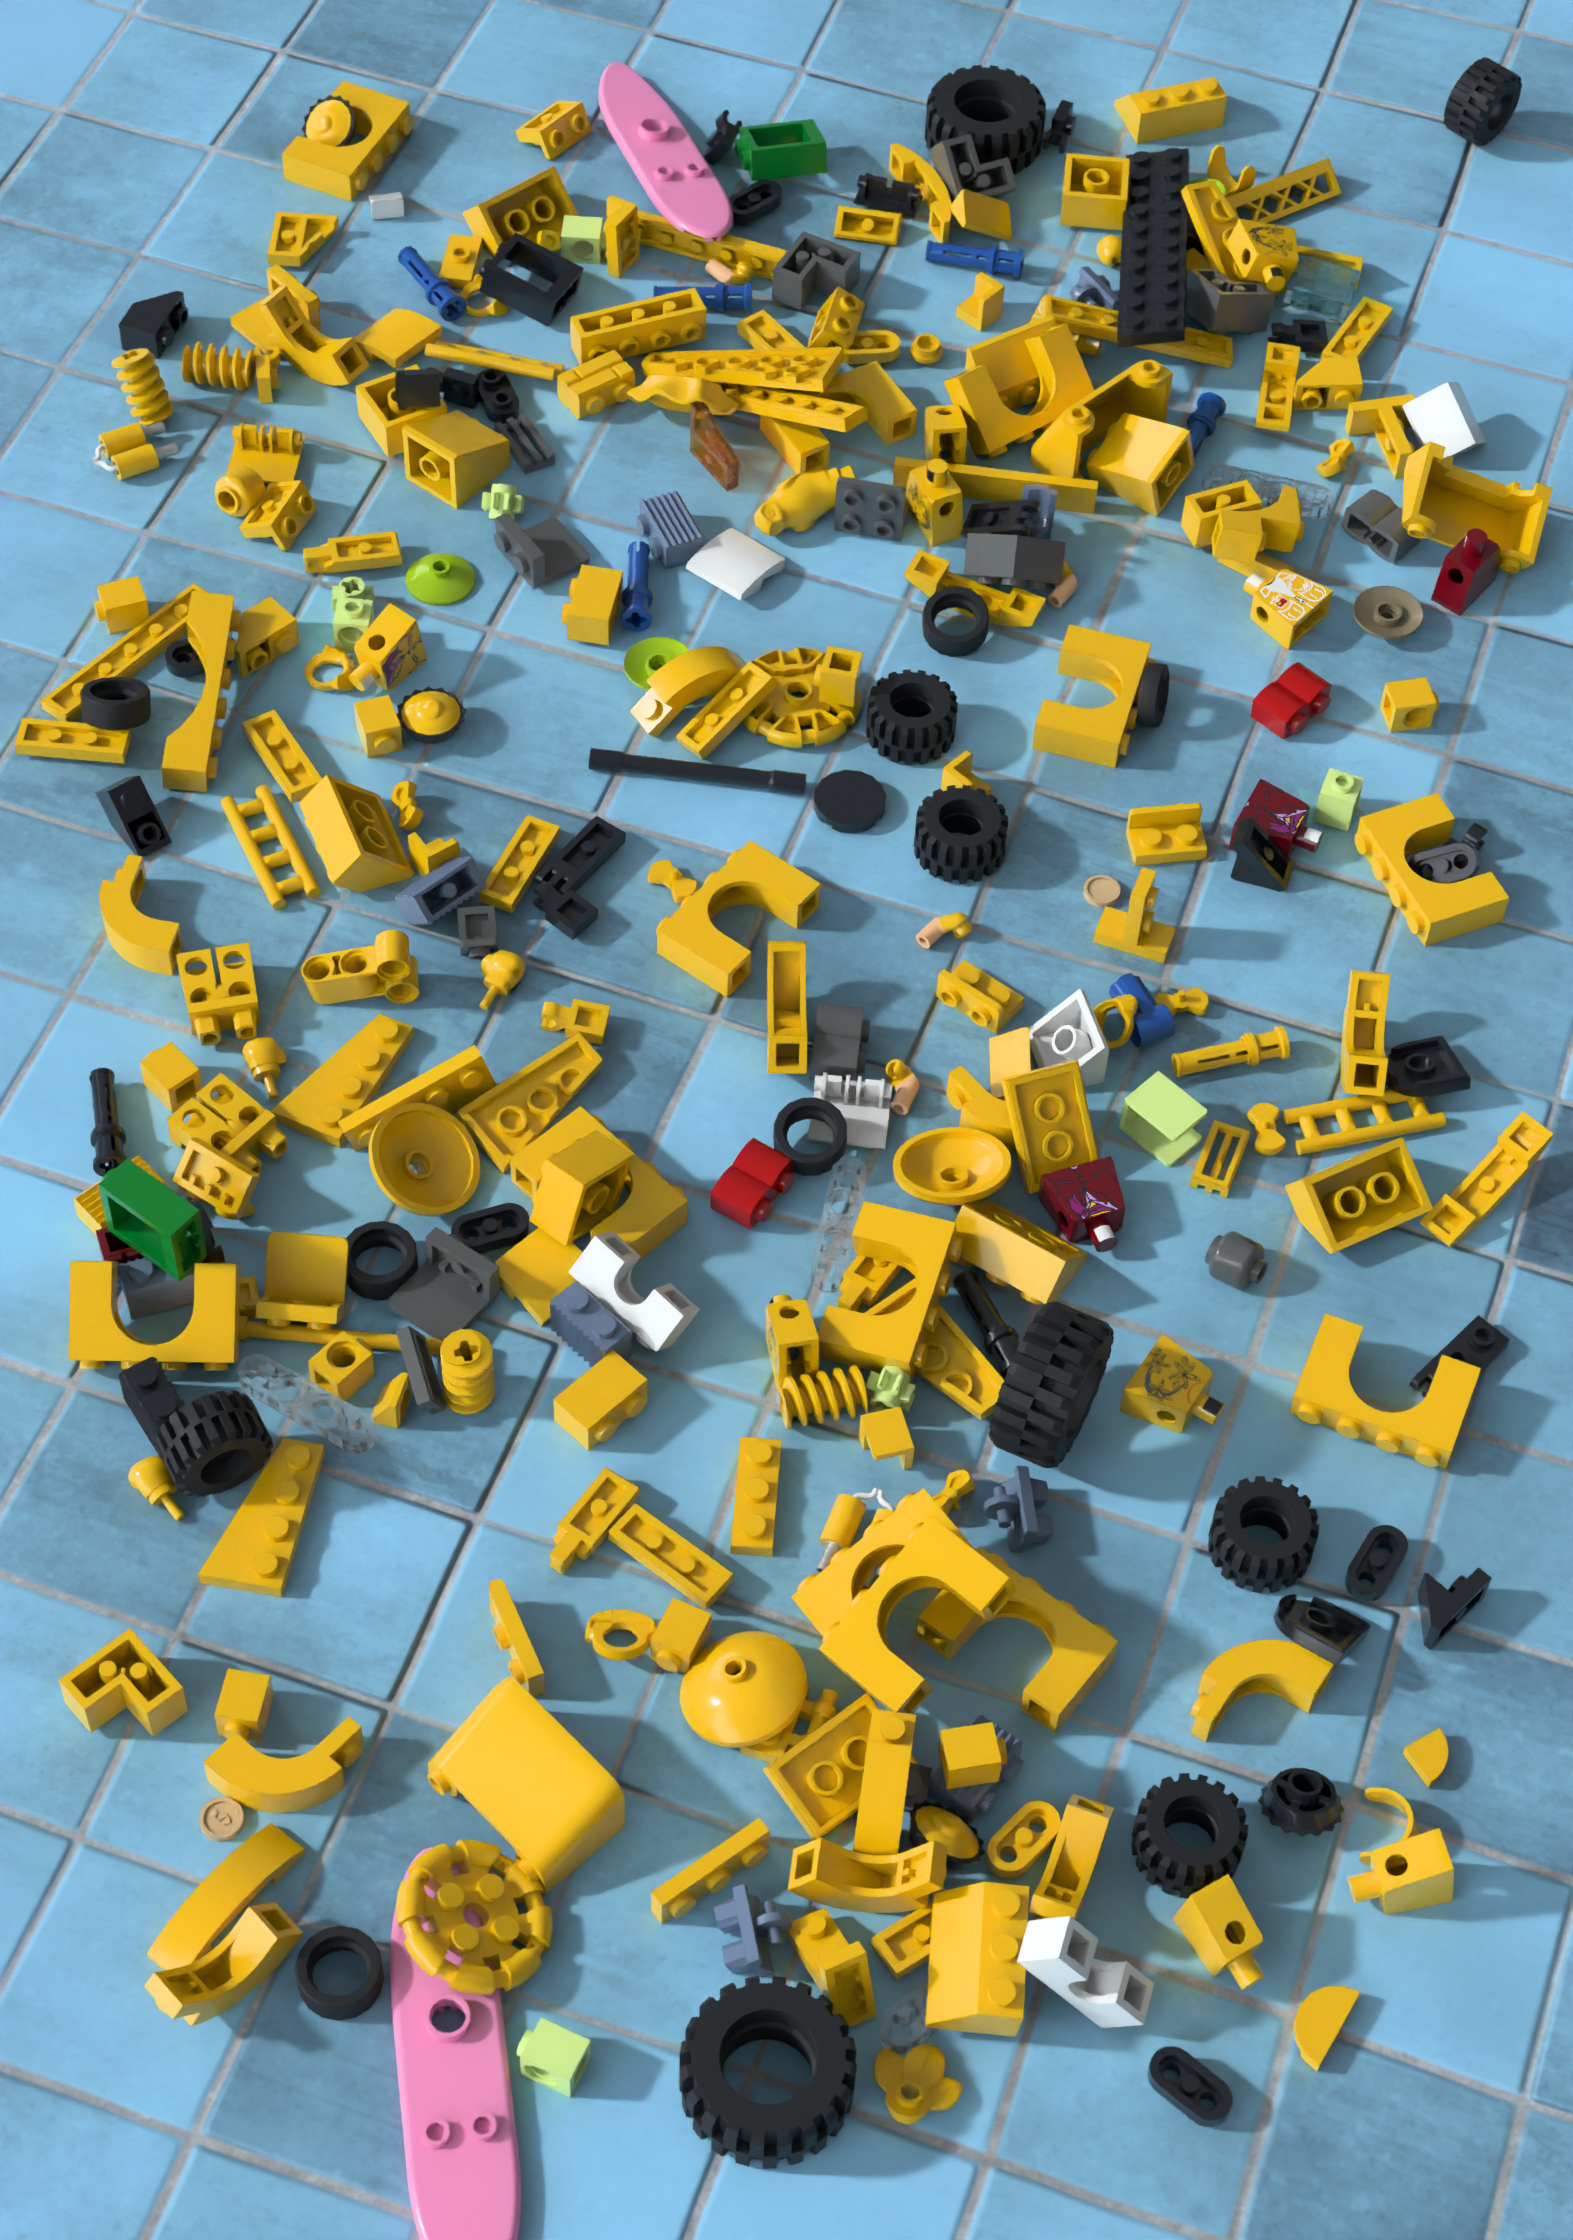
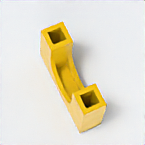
M343 80L331 96L337 97L340 95L343 100L349 101L350 107L354 109L356 120L355 132L367 138L354 145L335 147L297 135L282 153L284 179L352 202L357 194L365 189L367 182L374 173L381 169L387 157L395 152L404 136L411 132L413 118L410 113V102Z
M1067 323L1050 327L1024 340L1040 379L1038 401L1034 408L1025 416L1012 412L1003 404L986 364L968 368L943 381L953 405L960 406L967 425V439L975 456L988 454L989 458L1006 452L1008 450L1006 444L1014 440L1016 444H1020L1035 436L1034 430L1040 427L1043 430H1047L1068 407L1095 391Z
M877 361L834 376L824 392L793 391L795 393L867 407L869 419L866 422L886 445L915 435L916 407ZM760 415V430L795 474L805 471H816L823 466L829 468L830 442L818 427Z
M1069 624L1060 651L1058 673L1097 682L1108 688L1115 695L1116 699L1110 704L1098 708H1081L1043 699L1035 723L1032 749L1116 768L1119 755L1126 756L1129 748L1131 735L1126 734L1127 730H1134L1137 723L1138 709L1135 708V705L1138 704L1143 672L1148 663L1155 662V659L1149 658L1151 643Z
M1438 793L1360 817L1357 834H1355L1354 838L1358 852L1365 855L1372 866L1374 876L1377 880L1382 881L1389 892L1393 905L1400 908L1407 919L1409 929L1413 934H1417L1424 946L1502 922L1509 901V896L1491 871L1459 882L1444 884L1422 878L1407 864L1406 858L1408 856L1445 844L1450 839L1455 817Z
M750 840L743 848L735 850L720 870L712 872L696 893L689 894L672 916L665 917L659 923L656 929L657 953L728 998L751 975V951L716 929L711 922L712 918L718 912L731 906L752 905L770 912L790 926L798 929L819 908L821 883Z
M581 1106L510 1158L511 1181L533 1199L543 1175L541 1167L546 1158L552 1153L557 1154L569 1147L574 1140L582 1139L597 1130L633 1156L624 1182V1186L630 1193L629 1198L619 1209L590 1230V1241L595 1235L613 1231L643 1258L688 1223V1199L685 1193L679 1187L671 1186L665 1181L652 1163L641 1160L633 1152L627 1141L622 1138H616L607 1130L606 1125L598 1116H591Z
M863 1201L852 1233L855 1254L903 1266L915 1276L919 1284L913 1298L904 1307L885 1315H869L827 1305L818 1331L819 1358L849 1366L856 1365L858 1368L881 1373L882 1368L885 1366H895L906 1371L912 1381L916 1368H923L928 1353V1344H925L928 1332L934 1333L937 1328L940 1309L937 1308L940 1296L946 1297L951 1284V1274L948 1271L951 1262L957 1263L960 1258L963 1240L958 1238L956 1222Z
M71 1261L68 1360H80V1368H105V1361H121V1369H128L150 1357L157 1358V1362H162V1369L187 1370V1362H204L203 1370H228V1363L239 1361L241 1263H195L194 1308L189 1324L179 1336L169 1342L150 1343L137 1338L129 1332L120 1318L118 1311V1261Z
M1325 1313L1295 1390L1290 1413L1297 1415L1300 1420L1308 1424L1316 1425L1320 1423L1334 1428L1344 1437L1352 1439L1359 1437L1375 1443L1383 1451L1390 1453L1401 1452L1414 1457L1422 1465L1428 1467L1439 1466L1446 1469L1481 1368L1442 1355L1430 1389L1418 1405L1409 1410L1394 1413L1374 1409L1356 1395L1349 1379V1369L1364 1327Z
M924 1488L917 1493H910L902 1498L896 1506V1511L885 1520H877L864 1531L862 1539L851 1548L845 1547L839 1550L832 1557L828 1567L818 1575L812 1574L799 1584L797 1592L791 1597L822 1636H824L831 1625L835 1622H841L851 1611V1603L856 1595L862 1591L869 1574L889 1557L897 1556L907 1544L906 1540L911 1530L917 1524L925 1523L930 1516H933L975 1550Z
M930 1516L925 1523L917 1524L911 1530L905 1547L897 1556L893 1555L883 1563L878 1573V1579L869 1589H863L856 1595L850 1606L851 1611L841 1622H835L828 1628L822 1639L823 1644L818 1648L830 1662L889 1711L913 1714L933 1690L923 1677L892 1653L889 1648L886 1636L888 1619L893 1608L902 1598L919 1589H943L954 1594L986 1621L990 1622L1017 1590L1006 1574L933 1516Z
M978 1547L976 1551L1006 1574L1017 1589L992 1620L1003 1617L1025 1620L1039 1628L1050 1643L1052 1655L1023 1690L1020 1710L1056 1734L1112 1665L1119 1641L1104 1626L1092 1624L1079 1615L1076 1608L1064 1600L1059 1601L1045 1592L1040 1583L1035 1579L1023 1577L1010 1568L1009 1564L1001 1556L995 1553L990 1554L981 1547ZM942 1589L919 1616L916 1638L951 1661L975 1631L988 1621L963 1601H960L954 1594Z

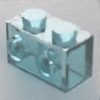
M1298 254V264L1290 277L1283 303L1289 304L1298 310L1307 309L1321 313L1330 319L1339 318L1345 320L1360 271Z

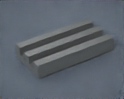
M525 413L519 414V420L517 421L513 417L506 419L507 424L505 425L501 422L494 423L495 432L502 434L509 440L510 454L524 474L555 464V454ZM513 432L521 443L523 450L529 454L534 462H529L509 433Z
M410 1326L397 1330L396 1335L417 1406L423 1407L425 1411L429 1410V1413L432 1415L445 1410V1401L425 1336Z

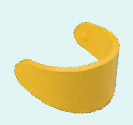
M1217 145L1211 151L1207 175L1208 178L1220 181L1225 187L1226 197H1229L1253 186L1255 168L1251 165L1246 166L1242 170L1237 183L1228 170L1225 148L1222 145Z
M1373 1787L1365 1790L1364 1796L1366 1799L1392 1805L1407 1816V1829L1399 1841L1420 1834L1410 1804L1403 1796L1386 1788ZM1372 1851L1360 1853L1359 1861L1365 1865H1370V1853Z

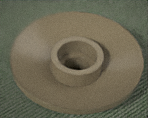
M1376 586L1363 591L1356 598L1353 615L1357 624L1367 633L1383 639H1401L1412 635L1419 629L1423 620V609L1419 601L1403 589L1392 586Z

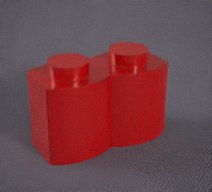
M1297 662L1286 669L1276 681L1270 683L1259 692L1253 700L1250 717L1282 739L1288 738L1293 733L1299 734L1305 728L1308 719L1316 714L1321 715L1328 708L1331 702V697H1329L1331 684Z
M752 1138L742 1148L733 1164L716 1182L710 1193V1208L750 1230L758 1221L765 1222L773 1210V1200L780 1193L786 1194L795 1180L792 1159Z

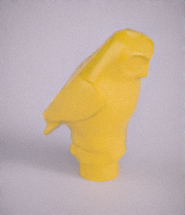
M848 465L838 470L836 467L827 470L826 466H823L816 471H805L789 477L780 483L772 496L758 508L754 515L756 526L763 534L769 536H776L786 528H792L796 532H803L809 529L818 518L829 509L835 507L838 477L855 479L851 466Z

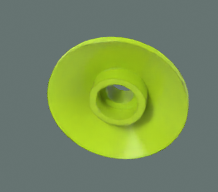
M433 553L419 558L409 567L406 573V586L410 594L422 603L433 606L451 605L462 601L472 592L475 586V572L469 562L457 555Z
M652 637L641 640L634 644L625 655V674L634 685L649 691L651 686L646 680L667 662L690 651V649L683 643L666 637Z

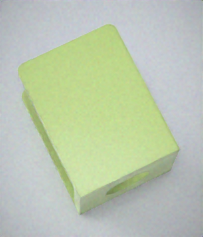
M1157 1071L1124 1098L1119 1128L1165 1166L1171 1167L1201 1142L1202 1136L1192 1127L1206 1117L1207 1109L1165 1075Z

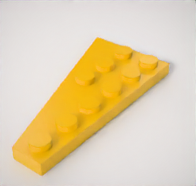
M843 347L650 352L643 360L642 368L644 376L650 374L702 378L711 382L740 384L747 388L761 386L824 392L844 361Z

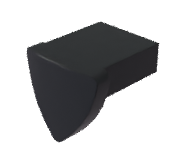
M438 369L395 370V392L399 410H407L408 407L441 406Z

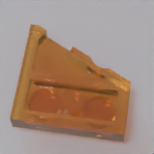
M701 401L692 402L690 413V452L727 492L737 488L739 471L741 469L739 459L731 449L707 404Z

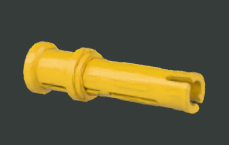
M1281 1025L1274 1027V1030L1262 1034L1244 1033L1238 1041L1178 1054L1173 1053L1171 1055L1172 1067L1175 1076L1182 1077L1187 1074L1243 1062L1246 1065L1255 1066L1258 1065L1259 1061L1275 1057H1279L1281 1060L1288 1059L1290 1057V1044L1287 1033Z

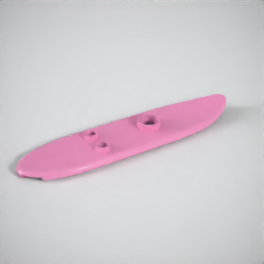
M621 62L609 64L604 70L599 84L600 110L612 137L651 201L663 217L682 233L686 230L697 236L704 237L708 243L713 242V239L715 242L720 241L721 236L728 233L733 226V210L730 200L714 172L678 116L652 86L629 66Z
M429 1847V1848H426V1849L422 1850V1851L414 1858V1860L412 1861V1863H413L419 1856H421L424 1852L428 1851V1850L431 1849L432 1847ZM458 1864L451 1866L454 1876L462 1874ZM408 1870L403 1880H407L410 1876ZM424 1886L426 1894L434 1898L436 1892ZM395 1906L390 1943L391 2007L407 2179L412 2212L420 2240H518L522 2208L521 2168L500 1988L495 1989L491 1995L467 1994L449 1988V1982L437 1975H434L433 1978L429 1976L415 1962L404 1945L406 1935L404 1929L398 1927ZM464 1910V1918L468 1924L473 1927H483L482 1918L477 1912ZM423 1923V1930L429 1931L428 1923ZM449 1950L447 1951L445 1959L458 1966L462 1958ZM493 1961L485 1964L492 1971L495 1970ZM450 2006L451 2011L456 2012V2008H458L466 2016L462 2027L451 2033L437 2030L431 2021L434 2013L437 2010L438 2014L444 2012V2007Z

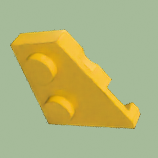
M276 212L267 254L268 265L278 264L280 266L301 267L339 228L338 215Z

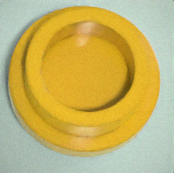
M921 334L912 342L910 355L919 363L931 364L941 359L943 347L935 335Z

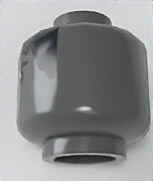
M1235 1231L1228 1232L1224 1236L1218 1235L1212 1241L1205 1258V1263L1209 1264V1273L1213 1278L1238 1290L1247 1288L1252 1282L1258 1284L1265 1275L1268 1263L1263 1261V1246Z

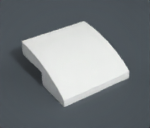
M731 527L705 544L687 562L686 569L738 600H742L760 592L763 579L783 571L786 558Z

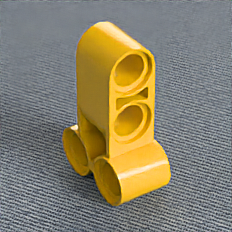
M398 930L381 932L376 936L375 945L312 956L305 961L301 969L312 999L319 1004H333L386 995L387 999L394 1003L404 1004L414 1001L419 996L418 960L410 954L409 937Z

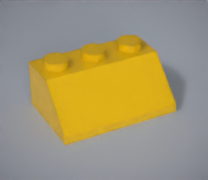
M1213 77L1129 94L1114 100V107L1135 142L1139 144L1222 127L1227 95L1217 79Z
M555 166L462 212L474 237H482L483 248L493 257L499 245L503 241L507 242L515 233L537 243V234L543 229L555 232L560 238L564 215L579 216Z
M1048 315L968 347L965 370L986 364L1001 401L1011 411L1037 401L1040 394V379L1024 340L1050 327L1057 326L1055 318L1052 315Z
M326 774L299 803L305 817V824L310 829L316 842V850L321 855L327 868V876L337 887H345L361 893L410 879L414 875L379 794Z
M1403 1137L1383 1143L1285 1185L1299 1222L1330 1254L1434 1210Z
M989 1199L962 1205L955 1220L958 1238L963 1240L958 1263L967 1267L976 1265L987 1272L986 1277L989 1280L1002 1286H1007L1008 1284L1021 1290L1020 1296L1036 1305L1047 1304L1057 1300L1089 1255V1253Z
M980 1882L933 1894L925 2028L1011 2037L1017 2036L1024 2017L1026 1969L1017 1963L1028 1925L1029 1886Z

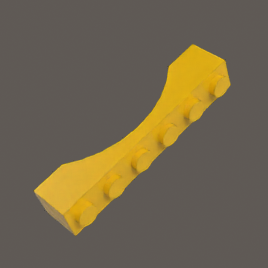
M191 591L187 615L188 642L197 652L205 669L206 682L201 699L193 713L177 730L166 738L161 767L163 788L207 793L209 779H216L218 759L213 757L214 749L221 748L222 727H218V721L226 717L227 698L222 696L223 690H230L232 669L227 668L228 660H235L237 641L232 639L233 632H239L241 611L235 610L234 595Z

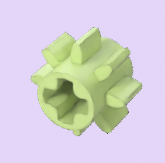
M492 484L491 493L483 492L481 508L489 511L488 519L495 520L496 517L508 513L514 520L515 513L523 514L525 497L517 495V486Z
M346 577L340 581L338 586H332L333 597L331 600L333 611L336 609L338 597L374 599L373 586L365 587L362 578Z
M895 1366L883 1367L880 1374L871 1371L865 1385L867 1399H870L869 1407L874 1412L901 1406L902 1410L908 1412L914 1400L916 1385L910 1383V1375L903 1369Z

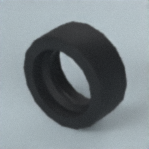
M960 586L943 588L935 592L926 601L922 613L923 636L928 645L939 654L950 657L966 656L976 651L985 642L989 628L988 606L983 598L971 589ZM947 608H962L968 610L976 617L975 628L964 635L952 636L944 634L935 626L936 615Z
M124 677L100 678L85 684L80 691L81 716L83 721L90 726L106 730H126L143 725L148 722L151 716L150 690L141 681Z
M817 1097L800 1098L788 1103L778 1113L773 1130L774 1149L792 1159L793 1172L803 1176L821 1175L831 1171L841 1162L847 1148V1123L841 1111L832 1103ZM815 1119L824 1122L831 1128L833 1141L831 1146L823 1152L804 1154L795 1151L787 1141L789 1128L801 1120Z
M386 1221L368 1222L355 1228L346 1237L349 1241L347 1284L352 1291L363 1298L376 1301L389 1299L418 1269L416 1242L411 1234L398 1224ZM385 1246L394 1248L403 1254L404 1262L396 1270L388 1274L372 1275L364 1273L356 1266V1259L364 1251L373 1247Z
M336 1926L321 1930L311 1936L300 1949L295 1965L301 1998L308 2009L322 2018L337 2021L356 2018L370 2009L381 1994L384 1974L380 1950L370 1936L357 1928ZM341 1950L355 1952L360 1955L367 1968L365 1981L360 1988L350 1994L341 1996L327 1995L318 1990L314 1984L312 1974L314 1966L320 1958L330 1952Z

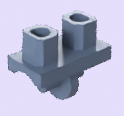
M1089 266L1081 267L1079 281L1070 292L1072 300L1118 311L1119 294L1116 295L1110 289V281L1104 275L1097 276Z
M1035 483L1031 486L1024 484L1021 500L1032 499L1040 503L1038 512L1032 513L1035 515L1034 523L1026 525L1031 528L1028 537L1051 540L1058 490H1054L1049 485Z
M1017 1465L1014 1468V1476L1010 1480L1003 1482L1000 1486L993 1489L994 1496L986 1500L983 1506L985 1515L988 1518L998 1520L999 1527L1007 1529L1010 1552L1022 1553L1029 1543H1046L1054 1534L1055 1528L1053 1518L1048 1515L1036 1514L1035 1508H1042L1048 1501L1047 1481L1030 1478L1029 1467Z
M745 1884L732 1887L734 1898L714 1906L719 1929L724 1934L740 1929L742 1940L723 1946L722 1953L725 1966L732 1973L754 1970L761 1977L774 1974L769 1946L770 1948H778L783 1945L781 1934L792 1927L790 1914L780 1911L776 1912L774 1901H765L760 1906L759 1898L755 1895H749Z

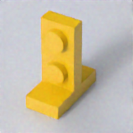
M1408 394L1349 403L1345 422V430L1348 436L1374 433L1394 478H1404L1407 457L1414 453L1415 449L1413 444L1408 442L1404 434L1405 428L1412 427L1402 406L1414 400V395Z
M1144 867L1141 868L1131 892L1128 913L1105 906L1094 932L1093 942L1164 964L1175 938L1176 927L1154 921L1155 912L1150 911V909L1153 910L1160 890V888L1154 887L1157 871Z
M825 1907L792 1921V1927L786 1931V1936L821 1993L833 2003V2016L842 2014L849 2028L877 2016L867 1953L860 1942L856 1941L849 1945Z

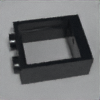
M515 233L507 242L503 241L499 245L492 259L487 258L484 261L479 276L482 277L479 291L548 327L578 293L584 268ZM512 262L553 283V285L547 291H544L505 271V269Z

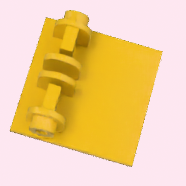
M240 423L239 426H233L232 438L236 440L226 474L235 468L244 466L257 472L264 484L295 480L305 442L302 432H298L292 427H277L276 430V427L271 425L268 434L266 433L265 425H260L259 433L257 425Z

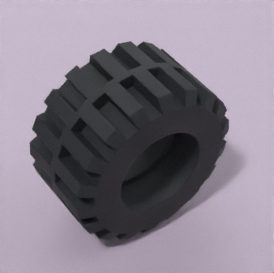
M1483 57L1478 59L1462 74L1452 89L1444 111V125L1450 131L1480 147L1481 145L1488 144L1504 129L1516 109L1522 89L1521 77L1489 58Z
M911 669L903 670V673L900 674L895 671L888 674V679L883 677L879 679L877 686L872 687L870 697H868L866 735L867 738H870L869 744L873 749L878 748V754L882 757L889 756L890 761L895 763L904 761L905 765H913V762H919L920 765L926 764L930 758L933 760L941 758V752L947 753L955 738L958 702H956L957 696L955 692L950 691V685L946 681L940 682V677L935 674L929 676L926 675V671L918 670L917 673L911 672Z
M955 785L947 786L945 791L941 789L933 791V797L927 796L923 800L922 806H919L917 810L914 853L916 859H920L919 864L923 869H930V875L935 878L942 876L944 877L943 881L950 883L952 880H959V884H967V880L972 879L974 882L982 880L983 875L988 877L992 875L995 867L999 868L1002 864L1005 854L1008 816L1005 815L1006 810L1004 806L997 804L998 799L995 796L985 795V790L980 788L972 790L968 785H963L962 788H956ZM952 833H965L968 836H959Z
M225 1390L218 1391L210 1395L206 1394L192 1402H188L169 1416L170 1419L162 1424L160 1427L161 1432L156 1435V1447L176 1488L187 1496L205 1497L210 1494H219L238 1486L251 1478L255 1472L265 1465L264 1462L269 1459L272 1453L270 1450L273 1448L271 1436L253 1401L245 1393L240 1394L239 1391L234 1390L225 1392Z
M1256 1476L1255 1481L1252 1483L1245 1478L1238 1482L1237 1488L1231 1485L1225 1490L1224 1497L1219 1498L1208 1535V1551L1213 1553L1211 1561L1214 1566L1223 1567L1221 1575L1226 1580H1229L1231 1577L1236 1579L1235 1586L1244 1589L1245 1585L1253 1587L1252 1592L1262 1593L1263 1588H1269L1270 1592L1273 1593L1280 1591L1281 1584H1284L1287 1588L1295 1584L1297 1577L1302 1578L1306 1573L1319 1535V1524H1316L1318 1514L1316 1509H1309L1311 1500L1307 1495L1300 1497L1298 1495L1299 1488L1293 1484L1289 1487L1283 1486V1480L1275 1477L1273 1482H1267L1265 1476ZM1252 1525L1266 1526L1276 1531L1284 1541L1276 1544L1260 1543L1250 1538L1243 1528Z
M1189 1773L1179 1774L1178 1781L1175 1782L1171 1776L1162 1779L1160 1788L1153 1785L1148 1790L1146 1799L1142 1798L1138 1808L1131 1844L1132 1855H1137L1135 1864L1140 1872L1148 1871L1146 1880L1150 1884L1155 1885L1157 1882L1163 1884L1161 1891L1171 1895L1173 1889L1180 1891V1898H1189L1191 1892H1197L1227 1874L1232 1879L1236 1874L1248 1836V1825L1244 1824L1247 1817L1244 1808H1236L1239 1799L1233 1792L1226 1795L1224 1793V1784L1216 1781L1214 1785L1207 1783L1208 1776L1199 1774L1197 1780H1192ZM1180 1822L1195 1824L1207 1832L1213 1844L1202 1849L1182 1847L1170 1838L1166 1828Z

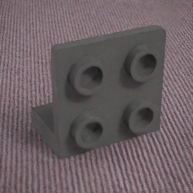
M842 476L838 477L834 530L901 542L909 514V503H905L906 489L901 486Z

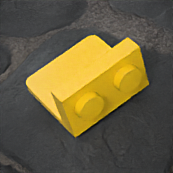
M278 264L266 269L269 295L278 287L287 286L307 320L314 328L320 329L319 307L321 303L317 294L313 290L307 289L292 273H288ZM263 298L231 316L230 320L231 326L256 347H260L263 353L271 355L274 345L267 335L273 330L257 306L265 299Z
M284 1231L272 1232L268 1236L264 1296L256 1301L255 1318H267V1324L272 1326H290L291 1321L307 1322V1328L328 1330L331 1329L332 1324L339 1323L345 1317L349 1257L348 1239L343 1236Z

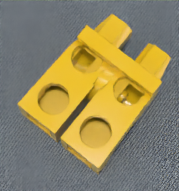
M249 942L215 947L221 984L216 983L210 948L176 954L192 1035L198 1036L202 1046L218 1044L221 1041L220 1031L235 1028L236 1037L241 1040L257 1036V1025L261 1024ZM233 955H238L245 959L242 962L224 964L225 960ZM193 962H203L207 965L206 968L186 971L187 966Z
M221 1072L196 1093V1099L191 1097L167 1118L170 1141L181 1149L185 1146L187 1147L191 1138H200L258 1174L262 1170V1161L256 1157L263 1151L271 1158L278 1159L288 1149L287 1137L277 1128L276 1115L268 1109L265 1110L257 1101ZM218 1090V1095L211 1099L212 1094ZM190 1114L191 1118L183 1123L184 1118Z

